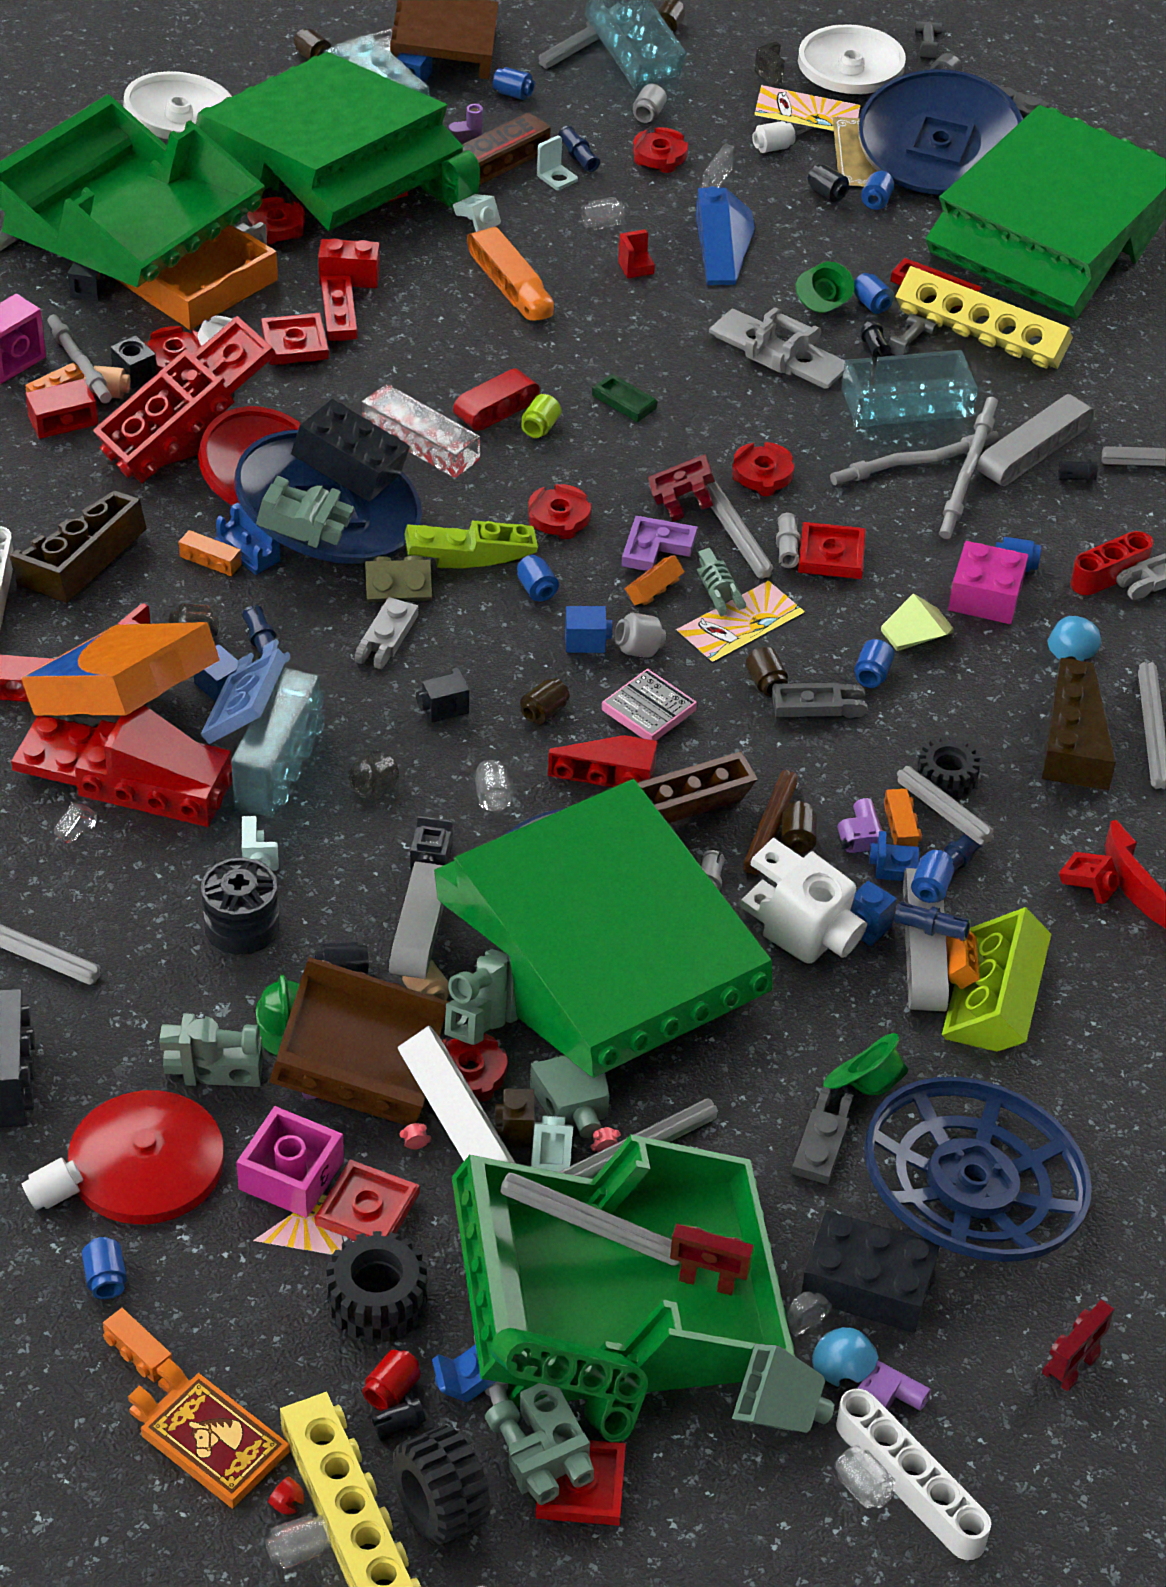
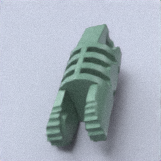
M711 548L699 551L701 568H698L697 571L719 615H727L725 602L733 599L735 606L739 610L744 609L746 603L724 560L718 561Z

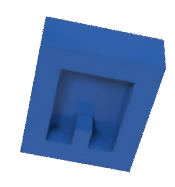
M879 831L877 843H871L869 864H875V879L903 881L905 868L917 869L919 847L886 844V831Z
M476 1344L454 1360L440 1354L432 1359L435 1382L440 1392L468 1403L496 1383L495 1381L480 1378Z

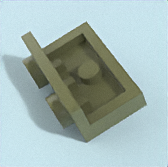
M407 556L404 560L391 561L389 557H375L373 561H365L367 602H386L388 597L401 601H432L430 560H423L421 556Z

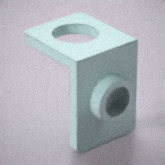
M559 135L538 145L537 176L555 190H561L578 181V177L561 165L562 138ZM564 175L567 179L556 181L552 179V176Z

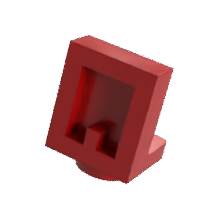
M1075 852L1059 872L1062 884L1092 888L1096 902L1100 904L1107 902L1120 883L1119 875L1116 872L1111 856Z

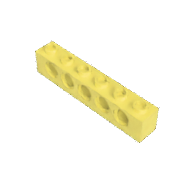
M910 266L895 296L901 307L900 310L907 315L911 313L926 317L927 320L938 324V327H942L944 324L963 337L972 335L979 338L978 340L986 346L995 347L997 345L1005 348V351L1014 357L1021 358L1023 355L1032 359L1031 361L1042 368L1051 366L1058 369L1073 339L1070 328L912 266ZM928 296H937L933 302L924 303L925 298ZM954 306H963L958 313H949ZM981 316L989 317L983 324L975 323ZM1008 326L1016 327L1010 334L1002 333L1003 329ZM1035 336L1042 337L1038 344L1031 345L1028 343Z
M324 1392L280 1408L281 1430L286 1442L289 1443L292 1456L348 1586L421 1587L416 1577L410 1579L405 1567L409 1566V1562L402 1543H394L390 1532L393 1531V1526L385 1506L379 1508L374 1499L377 1496V1489L370 1472L364 1474L359 1465L362 1462L359 1446L355 1438L348 1440L344 1429L347 1428V1423L341 1406L339 1404L333 1406L328 1393ZM319 1441H328V1442H330L329 1444H326V1445H317V1444H315V1443H317V1442H319ZM338 1474L345 1476L342 1479L330 1478L331 1476ZM349 1509L360 1510L357 1514L345 1513ZM364 1544H373L377 1546L370 1550L360 1548V1546ZM382 1579L392 1581L391 1584L386 1586L377 1585L375 1582Z

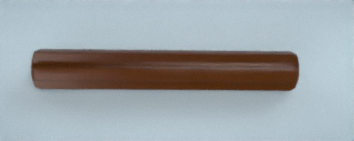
M783 770L778 777L744 860L743 870L746 873H752L755 876L761 873L750 865L751 860L772 838L776 837L782 822L783 812L789 805L797 785L798 775L795 772Z

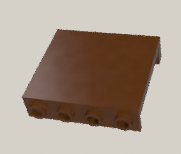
M397 0L389 55L394 56L393 67H395V59L399 53L480 63L479 78L489 80L499 2L490 0Z
M308 957L269 1082L406 1126L414 1124L423 1107L425 1095L401 1056L398 1046L427 1026H431L437 1035L440 1036L446 1015V1003L449 1001L431 994H424L405 988L397 983L386 982L362 972L342 968L328 961Z

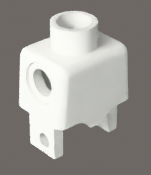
M772 838L752 858L750 865L778 885L774 888L762 879L741 899L740 907L765 924L763 931L765 938L805 963L815 962L828 948L840 957H846L856 947L867 927V923L850 911L856 893L855 883L813 851L802 858L775 838ZM766 859H773L776 863H769ZM761 900L760 905L757 904L755 901Z

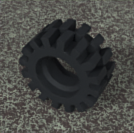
M946 736L940 737L939 743L934 738L930 740L929 745L925 744L922 747L917 772L950 797H952V794H955L957 799L963 798V792L969 795L972 792V788L975 789L981 765L980 755L976 754L977 749L974 746L968 748L969 742L965 740L961 744L957 743L958 738L952 737L951 742L947 741ZM950 765L956 767L959 770L948 771L940 768L939 766Z

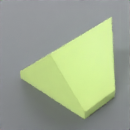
M913 593L881 626V631L895 650L899 651L952 634L954 628L937 607Z

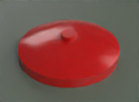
M259 406L238 407L220 414L206 428L199 446V466L205 481L228 504L234 505L237 502L240 504L236 495L234 477L237 464L244 451L255 441L267 435L282 431L299 430L301 423L283 412Z
M143 1090L114 1097L92 1110L81 1121L72 1136L68 1150V1162L73 1160L83 1178V1181L77 1184L80 1192L77 1194L92 1210L104 1217L122 1223L155 1224L175 1219L190 1212L211 1194L223 1171L224 1147L222 1135L216 1121L201 1105L176 1093Z

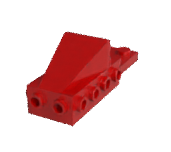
M236 316L195 353L191 354L185 349L93 429L96 436L102 442L99 449L111 462L115 458L119 461L116 465L127 478L133 475L141 484L155 474L160 467L198 455L199 446L208 425L235 402L231 394L276 355V352L270 344Z
M145 705L127 715H121L117 723L101 720L97 728L45 715H38L11 760L12 771L77 786L78 796L209 827L216 811L220 809L223 797L229 786L232 785L236 774V767L232 765L231 750L194 741Z

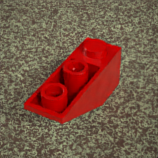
M622 735L551 748L548 754V776L608 787L618 786L631 779H635L637 783L653 777L658 741Z

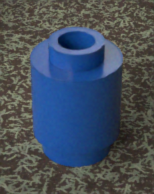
M509 67L504 69L498 68L494 74L493 88L498 90L499 94L525 100L528 96L532 95L535 81L532 80L530 73Z
M878 171L869 176L861 192L862 202L868 208L878 210L886 206L894 190L892 176L885 171Z
M863 273L855 279L854 294L856 298L873 313L879 314L891 307L894 292L876 275Z
M1003 537L1002 543L996 542L995 547L1028 554L1025 572H1029L1030 569L1038 570L1041 545L1034 544V541L1011 537Z
M529 555L519 562L517 576L529 596L538 602L552 598L559 588V581L546 561L536 555Z
M878 639L869 640L863 645L854 668L856 680L862 686L875 688L885 681L895 656L893 648L888 643Z
M931 850L921 857L911 884L913 894L921 901L936 903L945 898L954 873L953 860L950 855L941 850Z
M98 1237L91 1240L81 1252L87 1287L92 1291L95 1298H115L123 1293L124 1285L127 1281L121 1245L119 1242L108 1237Z

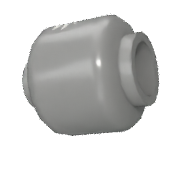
M633 612L617 623L615 642L619 645L621 651L627 655L650 658L665 644L666 632L662 629L661 622L657 617Z

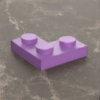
M635 516L622 555L621 566L648 571L655 565L659 551L690 557L697 537V526Z

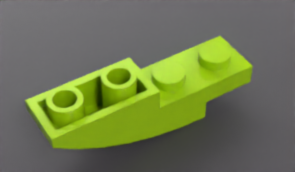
M472 520L469 530L407 524L405 530L408 555L435 558L437 568L491 566L523 558L536 553L538 549L534 527L523 524L516 525Z

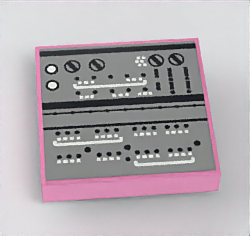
M649 669L643 671L602 702V711L641 738L655 741L695 712L697 708L695 700Z

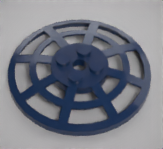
M934 1077L919 1080L903 1086L889 1095L876 1109L867 1129L864 1145L866 1167L871 1181L882 1200L913 1231L932 1243L952 1252L976 1259L998 1262L1024 1261L1041 1257L1059 1249L1068 1242L1082 1225L1088 1211L1092 1189L1089 1168L1082 1151L1072 1136L1057 1119L1042 1107L1021 1094L1000 1085L963 1077ZM935 1096H960L975 1098L986 1103L981 1119L960 1115L937 1117L928 1098ZM914 1102L923 1122L911 1128L901 1139L900 1144L880 1131L882 1125L893 1113L903 1106ZM1000 1107L1030 1122L1051 1142L1033 1151L1016 1135L995 1125ZM961 1128L974 1130L977 1133L975 1139L956 1138L950 1140L944 1129ZM928 1133L937 1145L931 1159L910 1150L917 1140ZM994 1137L1008 1145L1021 1157L1011 1161L1001 1150L990 1144L991 1138ZM875 1144L895 1156V1171L902 1191H890L883 1180L874 1156ZM1060 1154L1062 1155L1073 1177L1076 1193L1075 1201L1052 1198L1051 1182L1043 1165L1044 1162ZM906 1163L926 1172L929 1187L912 1188L907 1175ZM1031 1169L1038 1184L1039 1196L1019 1191L1020 1173ZM966 1174L973 1178H979L981 1182L970 1180ZM939 1200L943 1205L955 1212L953 1223L934 1213L924 1203ZM1013 1204L1036 1209L1031 1218L1018 1227L1005 1214ZM903 1205H913L929 1221L951 1232L950 1236L940 1233L922 1222ZM1048 1211L1072 1214L1069 1224L1061 1235L1051 1241L1039 1245L1027 1236V1234L1042 1223ZM990 1218L1001 1232L968 1229L970 1219ZM966 1238L985 1242L1012 1240L1022 1249L1002 1250L980 1247L966 1243Z

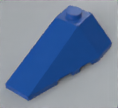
M715 186L698 188L696 221L707 285H736L743 266V259L748 252L751 237L753 238L755 232L752 210L727 188Z

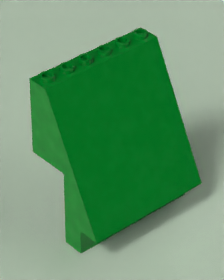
M330 52L314 56L307 62L298 66H292L287 71L277 76H271L254 87L250 86L237 95L226 97L220 103L203 108L198 112L196 125L265 185L264 190L270 187L274 191L277 190L281 179L328 231L440 175L442 163L461 153L464 148L443 125L448 104Z
M107 94L0 161V209L5 213L2 232L138 288L146 281H153L167 267H174L186 254L196 252L201 244L208 239H215L229 225H236L242 216L248 212H255L263 202L262 195L265 185L191 120L186 122L185 129L179 134L174 130L170 132L166 145L113 97Z
M1039 104L939 196L943 212L925 238L929 252L1077 320L1119 253L1124 252L1130 255L1131 262L1136 264L1166 218V159L1160 157L1154 150H1144L1135 146L1128 139L1116 138L1105 129H1095L1079 118L1074 117L1072 119L1063 115L1056 108H1047Z
M631 779L454 857L455 861L434 869L437 899L510 956L517 1017L592 1078L773 990L772 960L635 779Z
M630 1134L594 1179L470 1154L452 1176L480 1378L508 1383L507 1397L508 1400L514 1402L516 1407L520 1406V1392L539 1383L512 1376L492 1356L491 1342L497 1333L506 1328H516L622 1354L647 1375V1392L743 1382L755 1344L777 1345L795 1356L794 1345L791 1341L786 1320V1310L783 1306L779 1289V1279L772 1258L771 1244L765 1227L764 1212L761 1209L758 1196L757 1181L753 1174L750 1159ZM508 1173L517 1174L671 1240L676 1224L699 1227L706 1232L727 1238H738L745 1243L754 1245L747 1280L736 1278L732 1296L717 1292L720 1273L701 1267L697 1269L694 1285L680 1282L681 1262L676 1266H672L505 1196L501 1193L502 1182ZM523 1350L522 1354L527 1357V1353ZM553 1357L549 1361L547 1367L551 1366L555 1362L556 1357ZM592 1365L585 1370L583 1375L590 1371ZM625 1374V1375L621 1378V1380L619 1381V1383H621L623 1380H625L627 1374ZM560 1388L566 1401L588 1399L589 1397L588 1394ZM548 1394L540 1395L534 1402L548 1397Z

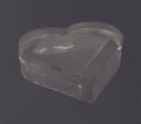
M72 803L57 823L54 835L64 844L71 843L80 834L92 829L97 821V814L87 805Z
M804 1292L800 1294L789 1307L787 1324L791 1334L797 1337L822 1321L831 1311L832 1304L822 1293Z

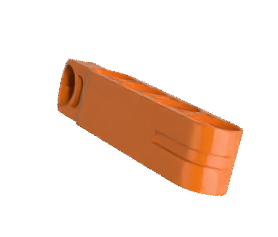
M496 226L467 235V245L472 257L510 303L517 307L526 319L542 320L554 314V301L544 289L542 280Z

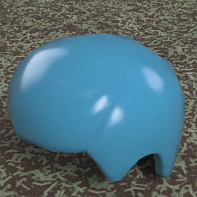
M1067 616L1061 619L1055 625L1047 640L1049 650L1059 660L1072 656L1079 661H1084V659L1094 657L1102 644L1100 631L1097 626L1080 616Z
M842 1327L826 1333L819 1340L812 1355L814 1370L822 1374L827 1382L838 1387L840 1380L843 1378H849L857 1383L863 1381L875 1369L879 1357L874 1345L862 1332L854 1328Z

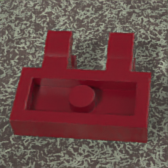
M706 454L648 477L656 504L664 503L666 509L668 508L673 522L684 518L678 497L693 491L695 497L698 498L702 510L713 506L707 485L715 482Z
M676 1224L672 1235L670 1259L681 1262L680 1282L694 1285L697 1269L701 1267L720 1273L717 1292L732 1296L736 1278L743 1280L748 1278L754 1245L745 1243L735 1237L727 1238L709 1233L699 1227Z
M1100 1300L1091 1311L1087 1308L1084 1309L1074 1322V1330L1068 1336L1060 1335L1054 1342L1050 1350V1355L1053 1358L1044 1366L1042 1374L1046 1377L1053 1375L1063 1382L1061 1387L1068 1392L1078 1380L1077 1367L1081 1360L1085 1357L1084 1362L1092 1366L1100 1357V1341L1109 1329L1114 1308Z

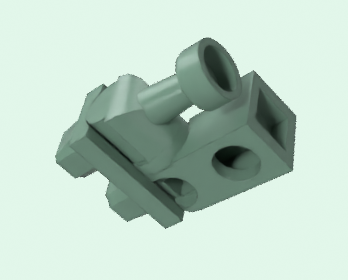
M277 476L262 499L256 525L297 540L308 541V545L314 548L318 547L321 540L337 546L344 527L347 528L351 520L354 507L338 501L341 493L339 490L332 488L329 492L323 489L322 486L317 485L306 492L289 487L288 479Z
M490 949L485 952V956H479L477 959L475 973L471 974L470 972L463 971L450 978L448 989L454 1000L446 1003L445 1035L471 1045H476L483 1041V1033L487 1030L502 1027L505 1021L512 1023L518 1020L511 960L508 954ZM457 1013L462 1014L461 1019L456 1023Z
M183 1014L181 1025L162 1024L159 1043L160 1049L165 1050L163 1057L164 1074H183L184 1083L187 1086H196L197 1081L208 1085L260 1087L264 1052L259 1025L246 1024L243 1026L242 1032L219 1029L218 1024L210 1017L205 1016V1019L195 1020V1014Z
M539 1383L521 1391L520 1413L512 1400L501 1401L486 1412L485 1420L490 1429L496 1433L502 1432L508 1445L510 1472L517 1480L516 1484L522 1494L529 1492L539 1505L554 1500L559 1495V1486L555 1479L567 1474L572 1485L578 1488L594 1480V1469L590 1460V1442L585 1433L582 1432L560 1388ZM548 1394V1397L534 1402L540 1395ZM520 1413L528 1426L531 1425L535 1433L525 1436L517 1424L520 1419Z

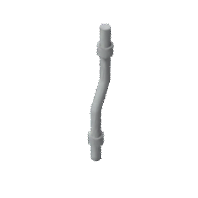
M50 315L47 321L52 328L53 337L58 344L63 345L70 358L79 366L86 377L85 382L90 391L96 393L102 403H108L112 395L106 387V380L100 372L94 369L87 356L79 350L72 339L73 334L69 327L63 324L57 315Z
M994 397L986 399L982 414L977 416L974 425L976 431L967 458L959 473L951 499L945 504L943 510L944 520L939 535L944 539L951 538L956 521L961 518L964 509L962 503L971 476L980 458L987 434H990L995 423L993 416L998 404V400Z
M997 431L987 434L984 446L997 443L1000 440ZM974 434L963 437L961 442L936 450L894 453L869 462L862 460L851 464L850 468L831 473L830 479L833 485H837L850 480L860 481L866 479L871 473L896 465L938 462L963 453L968 455Z

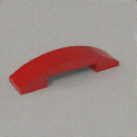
M1113 820L1110 822L1105 842V854L1112 857L1116 872L1119 875V887L1139 910L1166 929V892L1134 858L1133 855L1137 842L1117 820Z

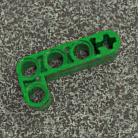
M465 150L444 161L441 166V174L419 185V187L449 207L454 208L453 204L474 194H479V162L471 151Z
M506 1328L495 1335L490 1348L492 1356L512 1376L588 1394L589 1397L585 1405L584 1415L589 1425L610 1442H620L631 1434L648 1389V1378L644 1371L626 1356L516 1328ZM523 1350L527 1353V1357L522 1354ZM553 1357H556L555 1362L551 1366L547 1367L549 1361ZM592 1365L590 1371L583 1375L585 1370ZM625 1374H627L625 1380H623L621 1383H619V1381L621 1380V1378H622ZM611 1413H613L612 1417H611L608 1421L605 1422V1420L607 1419V1417H608Z

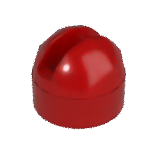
M288 1476L275 1488L267 1503L276 1511L291 1515L298 1511L292 1504L294 1501L300 1504L304 1503V1491L295 1480Z

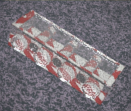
M385 384L362 401V417L369 419L388 433L397 436L400 440L410 445L409 452L452 477H458L480 460L479 435L392 386Z

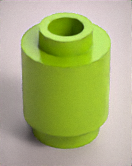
M540 394L536 396L522 415L521 427L523 431L533 438L546 435L561 415L560 404L550 395Z

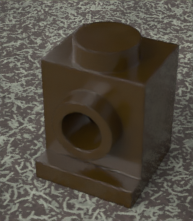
M504 1089L503 1104H496L495 1130L506 1147L532 1148L534 1089Z

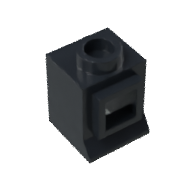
M418 816L410 850V870H413L415 861L442 866L448 864L453 845L452 820Z

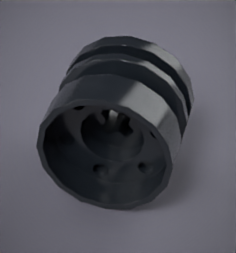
M229 858L216 863L205 873L201 882L205 935L213 946L223 952L235 955L252 954L266 948L275 940L279 931L276 876L270 867L250 858Z

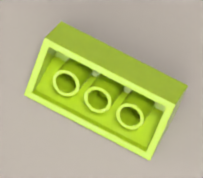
M1026 907L970 928V931L977 937L980 979L962 990L956 984L954 985L942 1031V1036L946 1040L996 1052L1012 1046H1018L1027 1041L1051 933Z

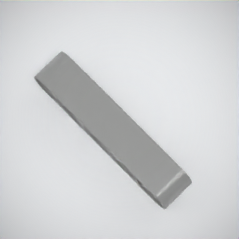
M1071 394L1063 396L988 448L978 460V472L1001 486L1008 485L1085 431L1094 419V408Z
M416 861L414 863L392 946L389 974L426 979L444 908V904L437 899L434 869L442 865Z
M905 868L903 901L930 909L932 906L937 907L944 913V899L936 903H927L921 901L913 894L911 884L917 869ZM905 925L909 1010L946 1012L949 998L946 936L937 933L933 936L927 935L925 930Z

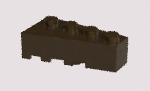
M113 491L83 509V516L71 520L66 519L58 524L59 530L46 538L40 535L31 541L32 547L23 552L17 549L10 553L9 557L17 585L68 603L147 530L140 499Z
M1061 658L1054 688L1042 779L1109 790L1116 760L1094 663Z

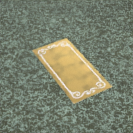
M832 117L838 172L848 178L849 186H865L869 176L878 171L869 163L860 146V118Z

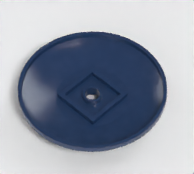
M922 70L908 73L889 81L869 98L859 120V141L869 163L877 171L889 173L895 184L921 193L942 195L1016 127L1023 118L1014 101L1002 89L986 79L956 70ZM938 138H941V139H945L946 142L939 143V142H936L935 140H937Z
M298 430L282 431L267 435L251 444L241 455L235 471L234 486L242 508L255 524L262 499L277 476L288 479L289 487L306 492L317 485L322 486L323 489L329 492L332 488L339 490L341 493L338 501L354 507L351 520L347 528L344 527L337 546L321 540L318 547L314 548L308 545V541L297 540L258 526L279 543L299 553L325 561L347 564H362L365 561H373L375 557L390 558L407 547L405 540L407 524L420 525L422 516L420 499L413 484L403 472L369 502L291 455Z

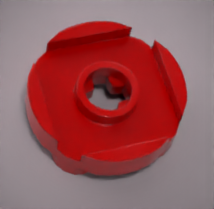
M659 127L655 128V132L648 134L646 129L639 132L634 138V162L637 165L660 169L664 173L674 172L676 166L682 164L687 159L688 142H684V136L673 129Z
M284 198L263 199L261 206L255 212L247 213L249 227L259 222L266 225L267 244L291 238L297 239L303 236L305 212L303 207L295 201L291 205L284 203Z
M180 326L160 328L150 334L151 339L148 342L145 341V344L156 354L157 374L185 349L193 354L201 347L198 340V332L192 330V334L183 332V327Z
M755 442L742 446L734 454L732 473L734 481L749 489L756 490L762 496H771L775 493V490L784 488L792 481L794 474L793 456L786 448L771 442H765L764 447H754Z
M555 484V489L545 491V487L539 488L531 495L528 502L529 525L544 533L558 535L561 539H571L575 537L576 532L585 528L589 523L591 503H588L587 495L582 490L571 485Z
M483 1033V1041L476 1045H471L456 1038L448 1042L447 1038L444 1039L442 1042L477 1100L487 1101L492 1098L494 1091L500 1088L507 1074V1056L505 1051L503 1053L498 1047V1041ZM469 1061H474L476 1068L465 1069L461 1065H467Z

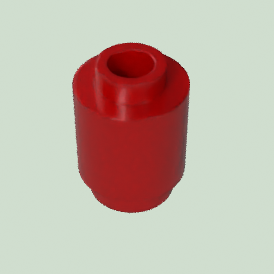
M390 1350L365 1379L362 1394L367 1402L380 1411L398 1405L421 1377L418 1360L408 1351Z

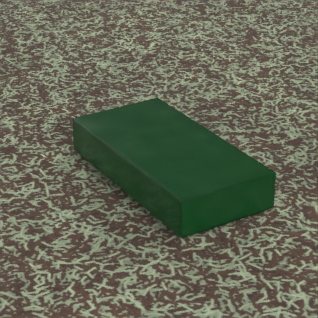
M614 374L609 375L592 387V396L636 422H639L657 409V399Z

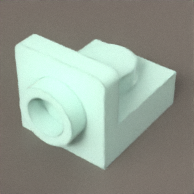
M474 194L453 204L457 216H465L473 220L476 232L501 223L494 196Z
M242 816V857L258 860L270 867L272 871H276L279 869L278 843L264 842V830H257L256 816Z
M542 1116V1122H534L531 1167L560 1172L570 1167L573 1126L565 1124V1117Z

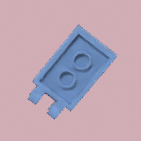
M277 639L264 645L262 657L253 663L254 655L252 653L238 660L236 672L227 677L200 734L208 744L261 717L284 664L290 660L288 652L283 654L279 648L277 649L279 644Z

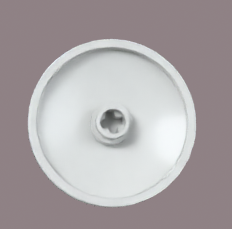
M833 25L818 29L806 36L801 42L798 56L799 67L809 80L823 88L847 94L876 92L884 84L903 75L906 61L902 46L894 38L879 30L860 25Z
M157 72L141 76L128 85L124 93L123 107L155 136L168 139L170 132L173 130L178 134L182 132L187 121L191 120L196 124L197 114L203 108L211 107L222 102L226 97L232 96L218 83L199 75L184 72Z

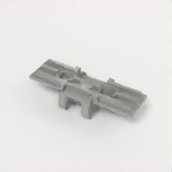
M776 307L764 315L763 322L732 308L709 329V333L715 335L716 338L744 350L746 357L779 373L788 375L793 373L824 389L829 388L851 365V363L813 346L820 338L821 328L817 326L810 327L782 314V311ZM776 325L786 328L795 334L787 341L779 339L775 335ZM748 336H756V338L751 339ZM798 359H808L810 362L804 363L798 361Z

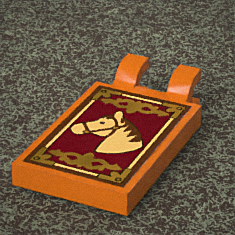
M168 1358L157 1368V1373L163 1377L158 1381V1386L168 1394L157 1404L154 1398L139 1385L128 1395V1401L133 1404L129 1412L136 1419L145 1423L141 1427V1436L233 1509L290 1452L289 1443L198 1373L191 1380H188L180 1367Z

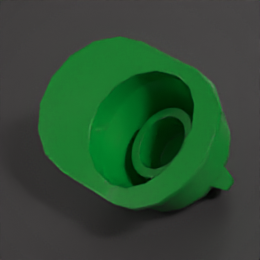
M829 261L818 264L802 273L797 278L795 284L796 293L800 301L808 309L819 313L829 312L844 304L852 297L855 289L851 273L843 265Z
M280 975L277 982L266 987L256 1006L257 1025L260 1028V1036H262L263 1048L274 1056L278 1054L299 987V983L287 980L285 975Z
M891 1033L878 1039L864 1052L834 1069L823 1081V1086L829 1089H837L850 1084L867 1095H879L890 1090L908 1073V1067L896 1049L899 1035Z

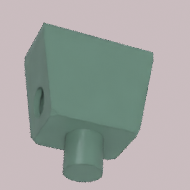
M565 1055L531 1063L530 1088L534 1089V1095L548 1116L565 1117V1124L572 1125L573 1127L577 1126L581 1137H593L594 1132L601 1129L599 1120H603L608 1116L609 1091L605 1073L592 1078Z
M755 1344L732 1419L782 1430L808 1433L812 1427L813 1420L826 1424L831 1419L834 1412V1404L831 1400L821 1397L825 1384L822 1374L777 1345Z

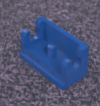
M237 502L231 506V519L227 524H225V518L221 515L218 516L216 521L217 537L214 539L241 549L242 565L252 573L257 575L280 561V543L261 530L246 514L241 504Z

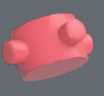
M414 1123L401 1130L400 1137L405 1140L404 1146L416 1150L430 1143L431 1136L426 1133V1125Z
M609 1127L598 1129L593 1134L594 1143L590 1147L593 1151L600 1152L618 1143L617 1138L621 1134L619 1130Z

